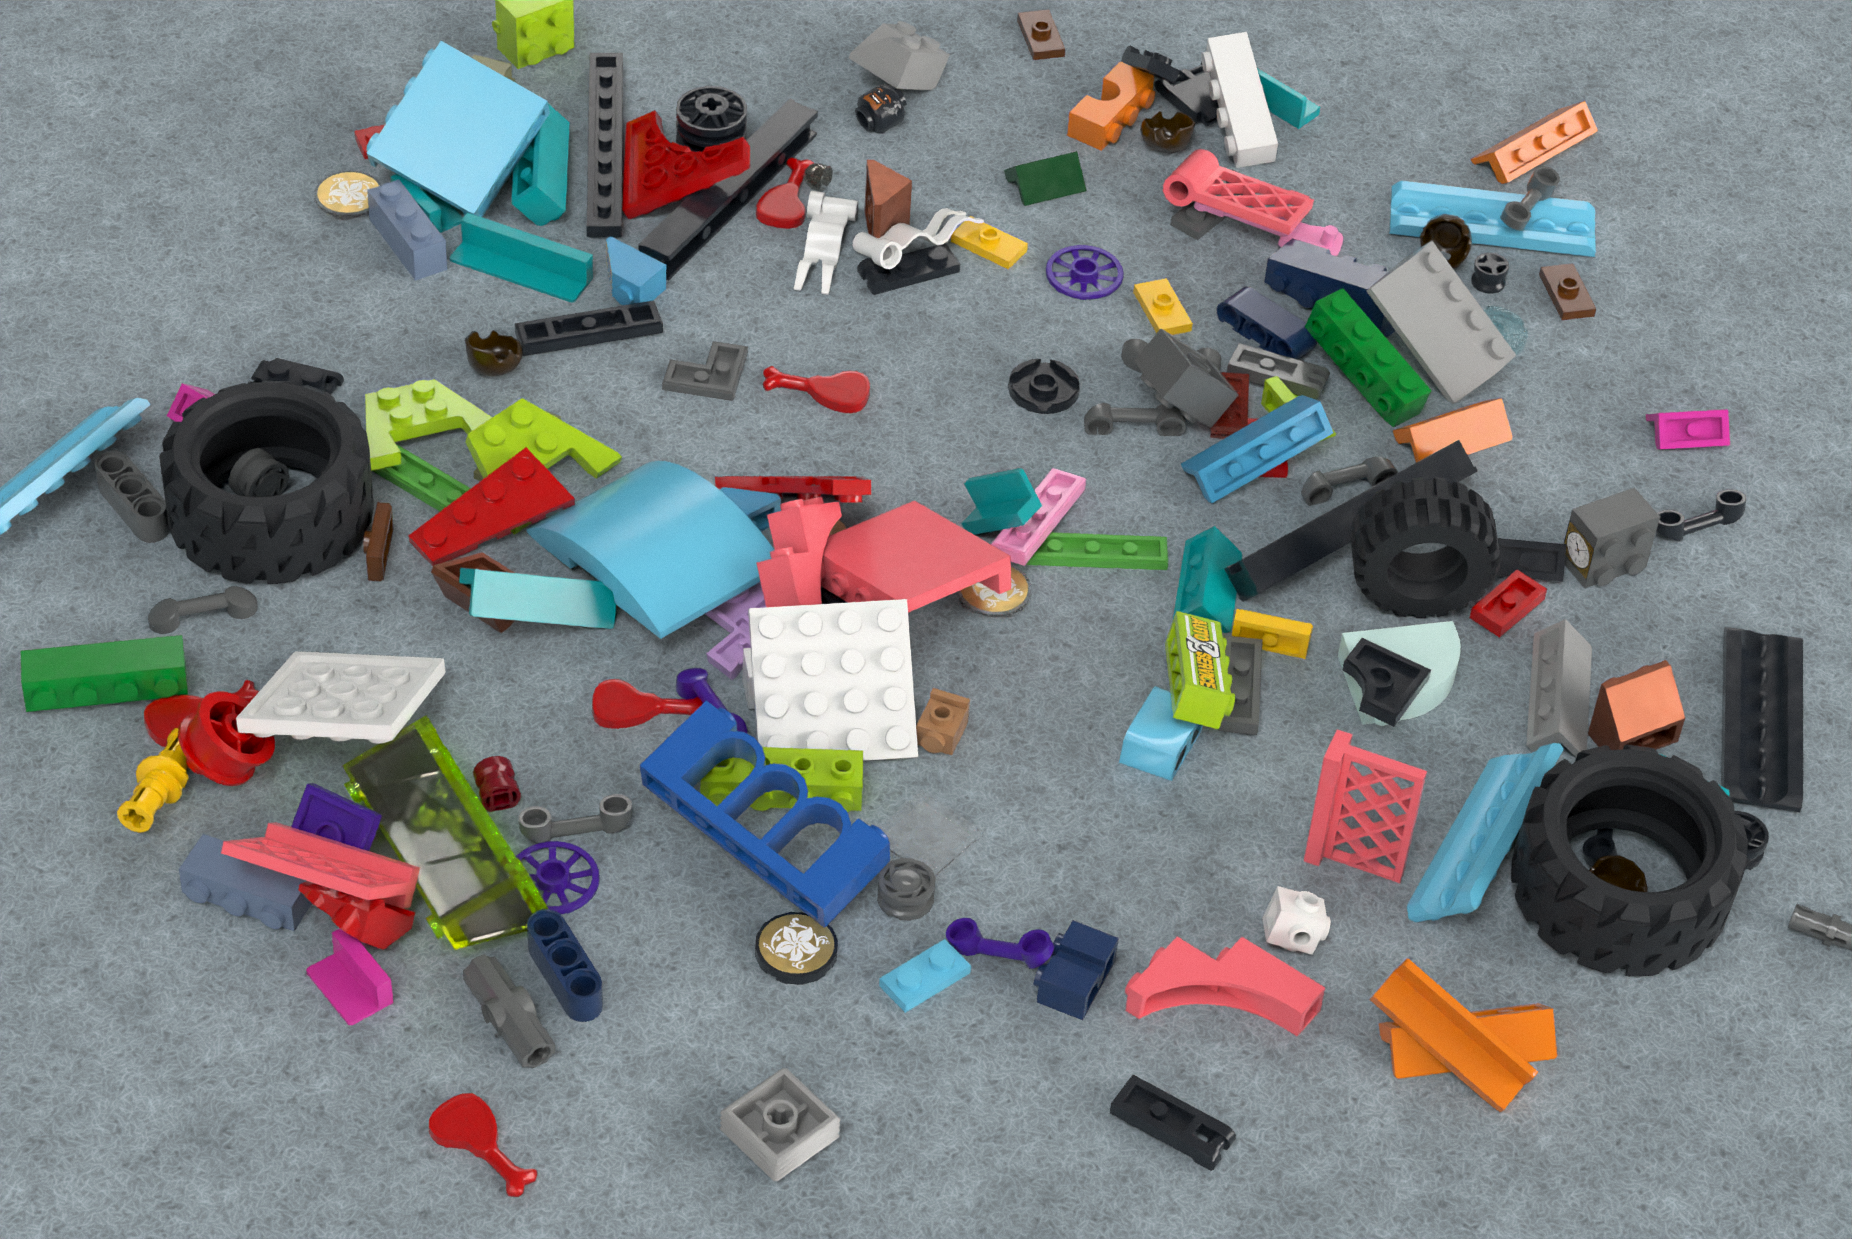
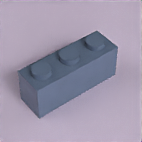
M396 180L368 189L370 221L416 281L447 270L446 240L402 182Z
M202 834L179 868L182 893L186 894L189 899L196 903H205L207 901L222 906L228 913L234 916L245 914L260 919L269 928L279 929L283 927L295 931L312 905L304 894L298 890L299 885L306 880L221 854L223 840Z

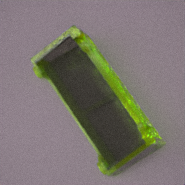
M427 715L400 730L392 741L379 743L342 765L350 778L348 782L344 783V786L355 803L364 801L368 809L381 814L382 818L379 827L399 860L420 867L416 888L432 912L425 919L438 940L446 935L452 947L456 950L527 932L529 917L536 911L548 909L522 862L516 858L455 763L449 750L441 741Z

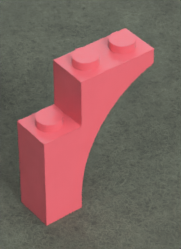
M817 497L804 501L799 499L780 504L781 511L767 515L775 550L770 552L771 559L756 563L766 607L822 604L820 585L822 557L829 533L835 523L842 517L839 502L824 503L823 497Z
M1176 937L1166 949L1160 947L1155 952L1149 967L1142 974L1137 972L1129 980L1125 988V994L1128 995L1125 1011L1140 1019L1153 1012L1180 1005L1211 1004L1227 1006L1261 1016L1298 1036L1320 1012L1325 987L1244 937H1241L1231 949L1225 947L1216 960L1181 938Z

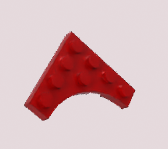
M656 110L627 122L622 211L628 219H633L642 214L646 215L670 202L679 201L684 196L698 190L707 189L713 184L731 176L740 175L745 170L750 169V145L744 137L727 143L706 147L703 152H694L688 146L679 145L674 142L670 143L667 140L663 131L662 118Z
M715 476V487L718 489L727 487L774 493L781 499L782 493H797L798 500H808L821 497V494L834 495V499L843 503L863 502V495H871V479L864 476Z

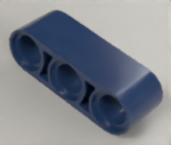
M1243 287L1217 306V316L1220 322H1227L1234 327L1232 328L1234 331L1248 340L1253 339L1265 351L1298 360L1317 345V341L1305 328L1306 323L1253 288Z
M549 909L536 911L529 917L527 922L528 951L566 1014L578 1022L592 1021L600 1015L603 1007L602 980L599 973L565 919L558 912Z

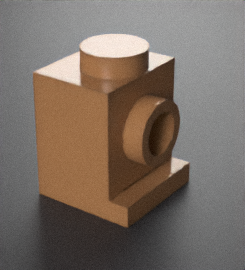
M933 688L930 693V699L916 725L917 745L922 746L931 753L942 752L953 755L968 724L970 699Z

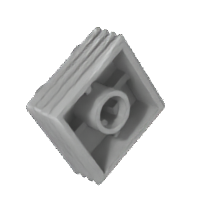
M787 1068L780 1069L720 1112V1119L722 1120L720 1122V1130L773 1181H779L839 1138L840 1118Z

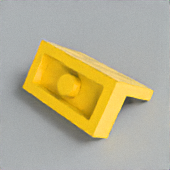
M1237 609L1231 636L1263 639L1262 650L1306 659L1313 625Z

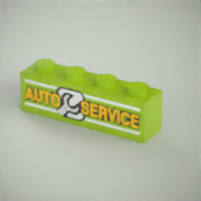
M1176 611L1165 641L1173 718L1219 729L1223 717L1230 716L1235 702V694L1230 691L1232 675L1228 674L1229 656L1225 655L1227 639L1222 636L1221 622Z

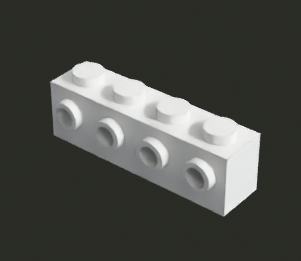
M1247 32L1208 38L1206 52H1202L1201 60L1204 72H1209L1211 80H1209L1210 96L1212 100H1217L1219 108H1217V121L1219 127L1225 128L1227 136L1224 137V144L1227 156H1233L1236 168L1275 162L1278 141Z

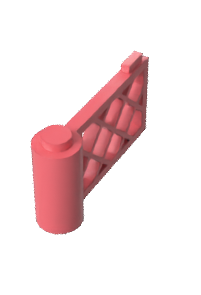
M1203 149L1192 152L1163 184V192L1166 199L1175 206H1187L1192 201L1287 235L1309 213L1314 199L1309 198L1310 196L1293 190L1288 191L1221 167L1214 154ZM1265 205H1274L1275 207H1265ZM1277 217H1284L1286 221L1279 219Z

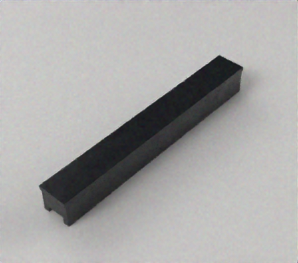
M790 98L746 140L750 145V169L745 170L738 176H731L717 182L707 189L691 193L638 244V251L666 264V280L669 281L787 165L788 159L794 158L817 136V132L810 130V124L818 117V111L797 103Z
M1457 440L1228 566L1224 570L1239 595V599L1244 602L1351 543L1350 534L1352 533L1351 525L1353 519L1359 514L1358 510L1367 500L1372 502V496L1381 489L1387 491L1391 489L1393 483L1402 481L1403 484L1413 482L1412 478L1423 477L1424 480H1433L1434 477L1445 478L1447 483L1452 484L1454 481L1460 482L1478 470L1476 466H1473L1460 440Z

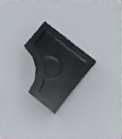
M1364 638L1360 639L1344 660L1342 669L1352 676L1362 689L1363 697L1359 711L1395 727L1425 686L1431 673V669Z

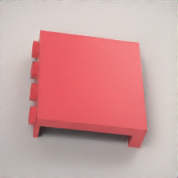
M916 501L828 536L824 547L820 585L848 603L907 599L909 613L978 582L998 594L1011 590L1010 555Z

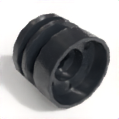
M703 86L684 93L677 101V144L688 146L694 152H703L706 147L720 145L741 137L747 140V104L743 97L735 91L720 86Z

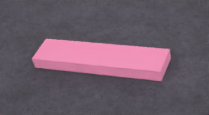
M1052 468L1035 489L1042 504L1041 508L1024 526L1003 529L991 545L1010 555L1011 562L1025 566L1083 493L1086 479Z

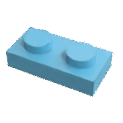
M944 939L879 979V986L906 1013L970 974L971 965Z

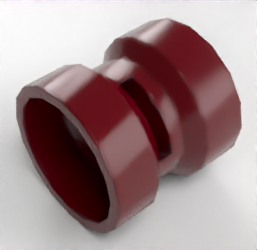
M491 756L477 763L473 769L476 786L480 789L479 797L481 804L488 812L513 808L521 798L517 781L514 780L513 766L506 757Z

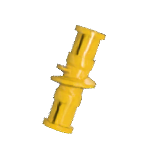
M175 728L169 734L167 746L164 750L159 752L157 756H149L143 759L137 766L136 779L138 784L130 800L123 802L117 811L120 822L131 831L138 833L148 831L154 822L153 816L164 803H175L182 796V789L185 788L189 776L186 772L188 768L186 756L181 749L178 739V728Z

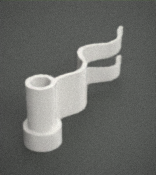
M810 192L807 218L812 220L807 232L804 257L798 265L794 290L801 291L811 265H816L820 259L822 260L821 294L829 295L833 270L837 267L843 232L848 220L856 221L859 201L825 196V192Z
M945 208L935 213L929 225L923 231L905 223H898L892 226L880 238L860 232L853 240V248L856 252L872 258L875 264L886 269H892L900 262L902 249L906 248L916 237L936 245H943L949 240L955 228L961 222L972 221L979 224L983 223L984 220L968 217L966 212ZM955 214L954 217L948 220L940 233L936 235L943 219L948 215Z

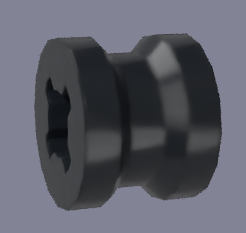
M1496 253L1480 254L1474 262L1475 272L1471 276V284L1475 289L1483 293L1494 294L1502 291L1506 284L1505 277L1508 274L1509 262L1506 258Z

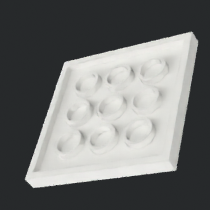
M907 599L748 609L756 737L762 747L863 750V761L918 757Z
M295 651L236 717L238 733H253L256 737H270L275 734L292 735L295 739H308L313 736L330 737L333 741L368 739L371 743L377 744L392 741L445 674L444 658Z

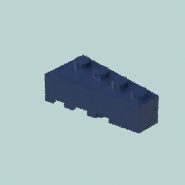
M1293 238L1268 258L1264 282L1274 291L1283 292L1297 300L1301 306L1313 309L1316 301L1343 288L1386 338L1396 331L1366 291L1388 273L1385 266L1375 263L1371 267L1357 263V258L1346 254L1342 258L1331 255L1329 249Z

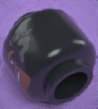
M880 84L858 98V107L855 108V115L860 125L866 131L873 130L876 133H883L904 120V107L907 105L906 99L899 89H892L889 85Z

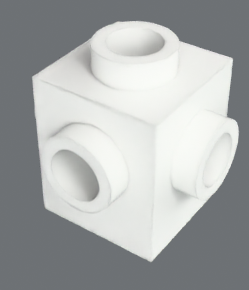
M1277 886L1263 916L1267 943L1281 946L1288 951H1300L1313 955L1319 940L1324 941L1326 939L1331 923L1330 917L1326 915L1323 898L1317 897L1311 892H1298Z

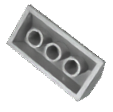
M1433 241L1406 256L1366 290L1446 400L1452 404L1491 378L1516 356Z

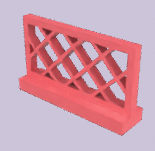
M1337 729L1323 759L1304 862L1319 866L1322 858L1326 857L1400 883L1406 867L1427 771L1352 746L1353 734ZM1353 762L1367 766L1373 773L1362 776L1353 765ZM1400 777L1414 782V785L1401 789L1393 778ZM1381 782L1389 794L1379 796L1370 785ZM1358 789L1367 800L1356 803L1348 792ZM1397 802L1406 814L1395 816L1387 805ZM1375 809L1383 820L1373 823L1365 812ZM1353 816L1361 827L1351 829L1342 818ZM1392 829L1400 840L1390 843L1381 832ZM1370 836L1377 847L1367 849L1359 838ZM1347 842L1356 853L1350 854L1335 847L1338 844ZM1386 855L1395 866V869L1380 864L1376 858Z
M277 822L268 823L265 837L223 841L221 854L366 900L382 899L387 904L403 909L411 907L420 870L418 866Z

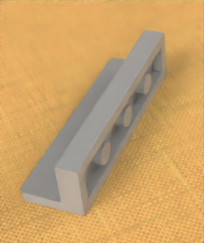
M1566 619L1534 633L1526 746L1535 752L1540 746L1562 743L1577 757L1580 751L1587 750L1592 646Z

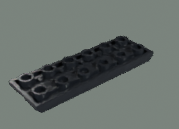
M1731 627L1724 628L1721 786L1729 790V797L1732 802L1794 812L1801 811L1804 793L1803 638L1777 634H1760L1751 630Z

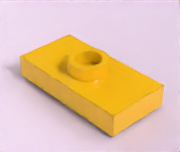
M964 221L951 235L952 243L1006 269L1013 266L1028 249V243L984 222L978 224L972 221Z
M1167 278L1134 284L1133 293L1156 334L1160 329L1165 330L1171 335L1192 331L1193 323Z

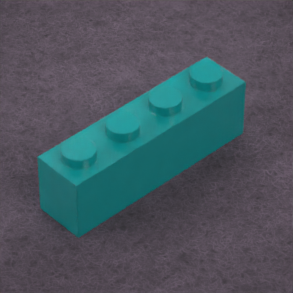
M548 104L549 116L513 169L511 204L537 226H544L552 220L559 219L566 211L570 122L550 104Z

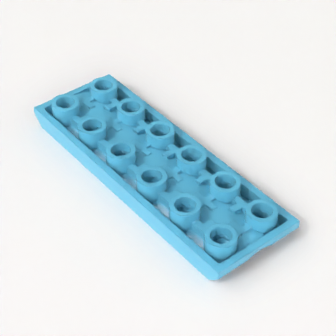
M1399 181L1392 185L1389 234L1420 237L1424 226L1431 218L1442 214L1458 216L1465 221L1471 231L1472 243L1589 257H1595L1596 253L1595 208L1589 202L1551 197L1538 201L1530 211L1531 218L1525 229L1518 231L1507 226L1500 219V215L1507 203L1512 201L1521 202L1525 197L1524 194Z
M134 398L126 401L120 407L107 406L97 409L0 487V535L12 526L10 520L17 514L19 516L24 515L34 509L39 504L36 498L44 492L49 494L65 483L64 475L69 471L73 473L85 467L91 461L89 458L91 453L95 450L102 451L112 445L117 440L115 434L119 430H127L142 420L140 413L151 405L148 400Z
M1561 744L1543 745L1532 753L1503 755L1491 758L1488 761L1407 904L1409 920L1414 922L1435 921L1454 914H1468L1480 906L1485 891L1490 882L1496 877L1502 860L1512 848V842L1522 826L1533 789L1537 786L1540 787L1544 774L1555 766L1564 750Z

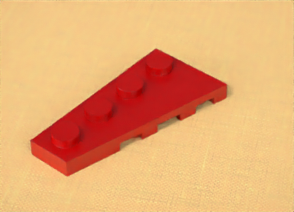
M525 447L409 534V542L432 566L471 552L477 549L479 544L494 537L500 539L509 535L512 529L528 522L533 524L545 519L546 514L559 508L565 510L574 506L575 498Z

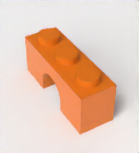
M1120 61L1103 78L1101 100L1086 95L1069 112L1067 136L1101 151L1110 142L1116 143L1122 129L1126 125L1132 126L1138 117V113L1143 108L1149 109L1155 99V91L1153 90L1154 75Z

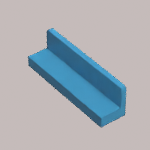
M1300 395L1181 463L1183 471L1195 476L1204 498L1209 503H1214L1334 432L1321 401Z

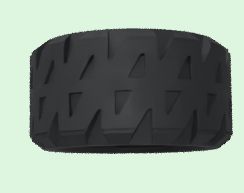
M289 381L241 383L220 389L217 394L207 399L205 397L199 399L183 411L182 422H173L162 442L163 452L159 456L169 531L176 546L179 549L186 548L187 558L206 572L216 569L221 571L224 579L251 584L254 580H267V584L270 585L294 582L302 574L311 572V575L314 576L335 566L340 561L342 554L350 555L363 540L367 526L372 522L374 510L367 432L362 428L361 421L344 402H336L331 394L309 385H294ZM256 448L265 449L276 461L282 462L285 466L300 468L318 477L302 489L270 497L239 496L218 488L221 483L230 477L231 470L239 458Z
M1604 745L1580 751L1573 764L1566 759L1561 760L1544 774L1540 787L1537 786L1533 789L1512 857L1511 882L1518 884L1514 896L1527 922L1536 921L1539 924L1538 936L1558 953L1566 954L1571 952L1579 957L1578 964L1603 973H1611L1619 968L1626 969L1625 976L1628 977L1653 976L1662 972L1667 966L1672 971L1698 959L1705 948L1708 949L1714 944L1724 929L1748 862L1746 855L1748 839L1741 816L1735 815L1734 804L1731 798L1716 781L1708 782L1705 780L1702 771L1698 767L1675 755H1672L1671 758L1659 755L1654 748L1625 745L1622 750H1611L1609 746ZM1604 828L1624 829L1642 834L1658 842L1676 858L1686 875L1687 881L1677 887L1659 892H1637L1616 887L1591 873L1576 857L1569 841L1582 833Z

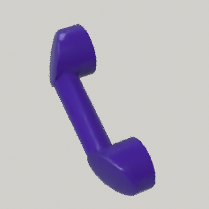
M689 668L677 675L676 692L680 697L694 699L698 696L702 703L708 701L717 709L721 707L727 710L708 684V672L705 669ZM729 712L737 722V731L747 734L748 729L744 720L739 715Z
M971 918L957 919L946 930V938L949 944L961 955L984 954L1024 961L1029 969H1034L1044 964L1054 950V944L1049 934L1040 929L1025 933L1020 938L1019 943L983 938L976 922Z

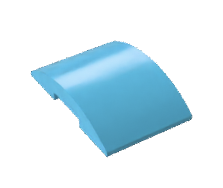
M667 461L648 462L575 502L574 506L565 510L562 509L526 529L527 533L539 545L570 569L579 565L597 580L603 582L606 587L613 591L615 604L660 639L759 583L760 577L756 563L771 559L770 552L774 551V548L749 517L722 491L697 473Z

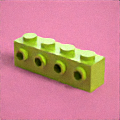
M762 747L766 765L773 763L787 765L801 774L807 785L808 798H830L840 803L847 812L851 810L861 811L863 750ZM742 758L725 759L701 779L700 793L718 806L752 772L754 766ZM774 790L758 797L749 807L759 811L769 808H792L797 800L793 795L785 791Z

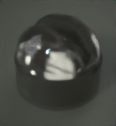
M822 163L811 164L804 172L806 175L804 181L811 189L823 192L825 188L821 187V183L826 187L831 183L832 167Z

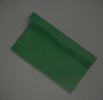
M1077 151L1013 166L1004 170L1008 182L1017 181L1021 201L1024 206L1087 191Z

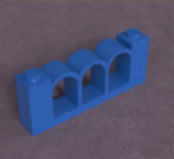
M705 701L640 764L643 786L824 928L890 862V842L887 835L875 825L868 826L859 818L851 825L848 812L840 803L825 797L808 798L805 779L797 770L783 764L773 763L766 765L764 751L760 743L745 732L737 731L735 718L726 709L721 707L717 709L708 701ZM742 758L750 762L754 766L752 772L718 806L693 788L710 770L725 759ZM779 790L793 795L797 800L795 805L761 839H758L735 821L758 797L766 792ZM821 823L836 828L840 833L838 839L804 874L778 854L808 825Z

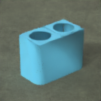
M1155 686L1126 732L1119 763L1172 781L1201 733L1203 725L1173 718L1170 692ZM1196 729L1199 732L1196 739L1191 744V740ZM1186 746V750L1181 760V763L1175 770L1179 756L1184 747Z

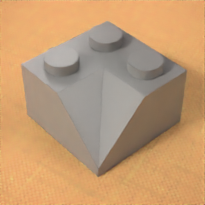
M898 21L897 24L883 23L850 53L849 59L896 89L932 90L936 88L950 54L939 48L940 43L927 36L921 37L915 33L916 28L914 26Z

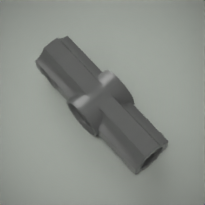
M483 954L472 959L469 966L463 970V980L480 1003L485 1022H491L498 1032L494 1034L495 1037H503L523 1068L530 1067L533 1069L546 1063L555 1054V1043L538 1020L534 1003L527 990L521 985L518 987L514 985L495 956L489 957Z

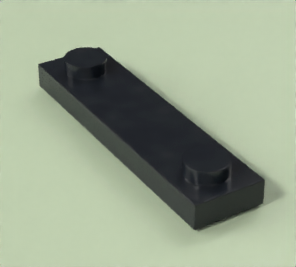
M654 300L515 323V334L517 340L520 341L523 356L663 333V322Z

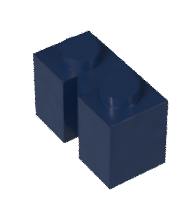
M1072 920L1066 933H1058L1053 942L1054 950L1049 963L1039 966L1033 985L1038 987L1037 1003L1083 1021L1116 961L1119 938Z

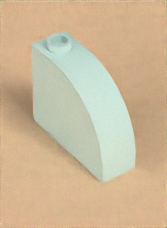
M1453 621L1342 633L1338 652V659L1342 669L1344 660L1361 638L1431 669L1429 680L1400 720L1418 717L1433 710L1450 693L1456 675L1461 648L1458 632ZM1343 671L1362 725L1373 723L1380 726L1388 725L1359 711L1363 697L1362 689L1352 676Z

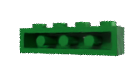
M1342 288L1316 301L1305 328L1378 414L1393 428L1419 415L1432 390L1349 294Z
M176 635L22 650L21 684L26 712L188 695L183 636Z

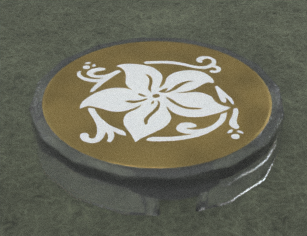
M340 171L330 174L322 179L315 188V206L321 215L336 222L339 219L347 220V223H357L370 219L367 190L381 186V183L372 175L360 171Z
M1011 564V590L998 594L978 582L957 591L956 600L959 605L961 604L966 609V613L971 617L984 622L1002 623L1011 620V617L1018 614L1020 616L1027 610L1031 602V582L1022 570Z

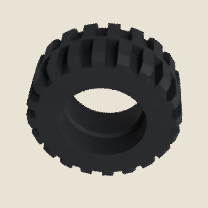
M1423 477L1412 478L1413 482L1403 484L1402 481L1393 483L1391 489L1387 491L1381 489L1372 496V502L1367 500L1358 510L1359 514L1355 516L1351 525L1352 533L1350 538L1354 577L1357 585L1361 588V592L1371 602L1374 601L1375 605L1385 611L1392 609L1395 615L1406 617L1407 614L1415 615V618H1426V615L1433 614L1441 617L1446 616L1448 611L1456 609L1458 612L1467 608L1469 601L1476 602L1484 595L1485 589L1488 590L1491 587L1500 568V552L1492 509L1488 503L1483 501V497L1474 490L1470 489L1467 491V486L1456 481L1452 484L1447 483L1445 478L1434 477L1433 480H1424ZM1423 543L1447 545L1439 550L1428 553H1409L1403 551L1411 546Z

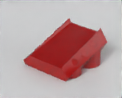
M309 881L299 885L298 890L313 905L327 913L340 929L366 944L384 950L412 929L416 912L387 904L382 899L366 900Z

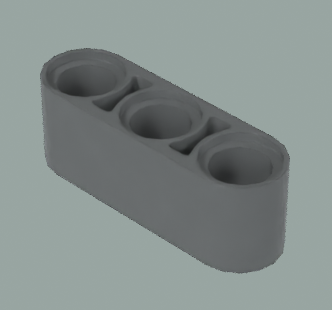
M117 450L100 454L95 460L98 489L102 496L141 541L155 543L166 538L169 534L166 503L163 497L126 454Z

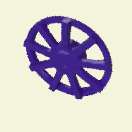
M1074 245L1058 250L1049 258L1045 270L1047 280L1056 291L1080 300L1098 299L1111 295L1121 286L1124 277L1123 267L1113 254L1104 249L1089 245ZM1078 251H1092L1094 253L1091 258L1080 257ZM1071 252L1074 261L1072 264L1061 260L1059 256ZM1101 254L1112 262L1099 267L1096 260ZM1055 262L1068 268L1070 271L1053 272L1052 265ZM1115 267L1118 271L1117 277L1101 275L1099 273ZM1055 277H1071L1072 279L1062 285ZM1101 279L1114 283L1104 288L1097 280ZM1075 283L1081 284L1080 291L1069 289V287ZM1087 284H1092L1099 291L1087 292Z
M548 841L532 845L514 858L507 872V887L515 902L523 908L532 912L549 909L561 915L574 912L594 897L599 886L600 875L595 860L582 848L567 842ZM549 848V860L541 864L530 854L540 849ZM556 848L574 851V854L564 863L556 859ZM581 856L591 867L585 871L569 872V868ZM525 859L537 871L536 874H524L515 870L519 862ZM592 876L588 889L571 883L572 879ZM514 879L532 880L536 884L519 892L515 886ZM570 889L582 894V896L569 903L564 890ZM538 890L543 891L539 904L525 898ZM552 893L557 894L562 905L546 906Z

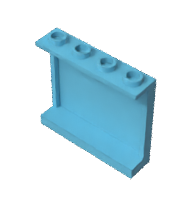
M440 41L435 50L432 48L425 55L422 62L423 68L417 78L413 76L406 84L404 89L405 96L399 105L395 104L390 108L385 118L386 125L380 134L375 133L369 140L367 156L373 167L376 168L378 164L384 166L463 211L464 216L468 212L483 217L549 116V106L547 100Z

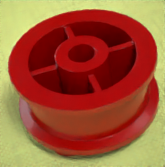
M224 691L212 692L201 700L197 712L188 714L181 721L178 728V739L181 749L186 756V763L194 773L204 775L208 779L222 785L239 786L246 783L253 776L255 766L266 763L272 757L275 750L274 735L270 737H256L253 733H238L236 717L250 702L233 693Z

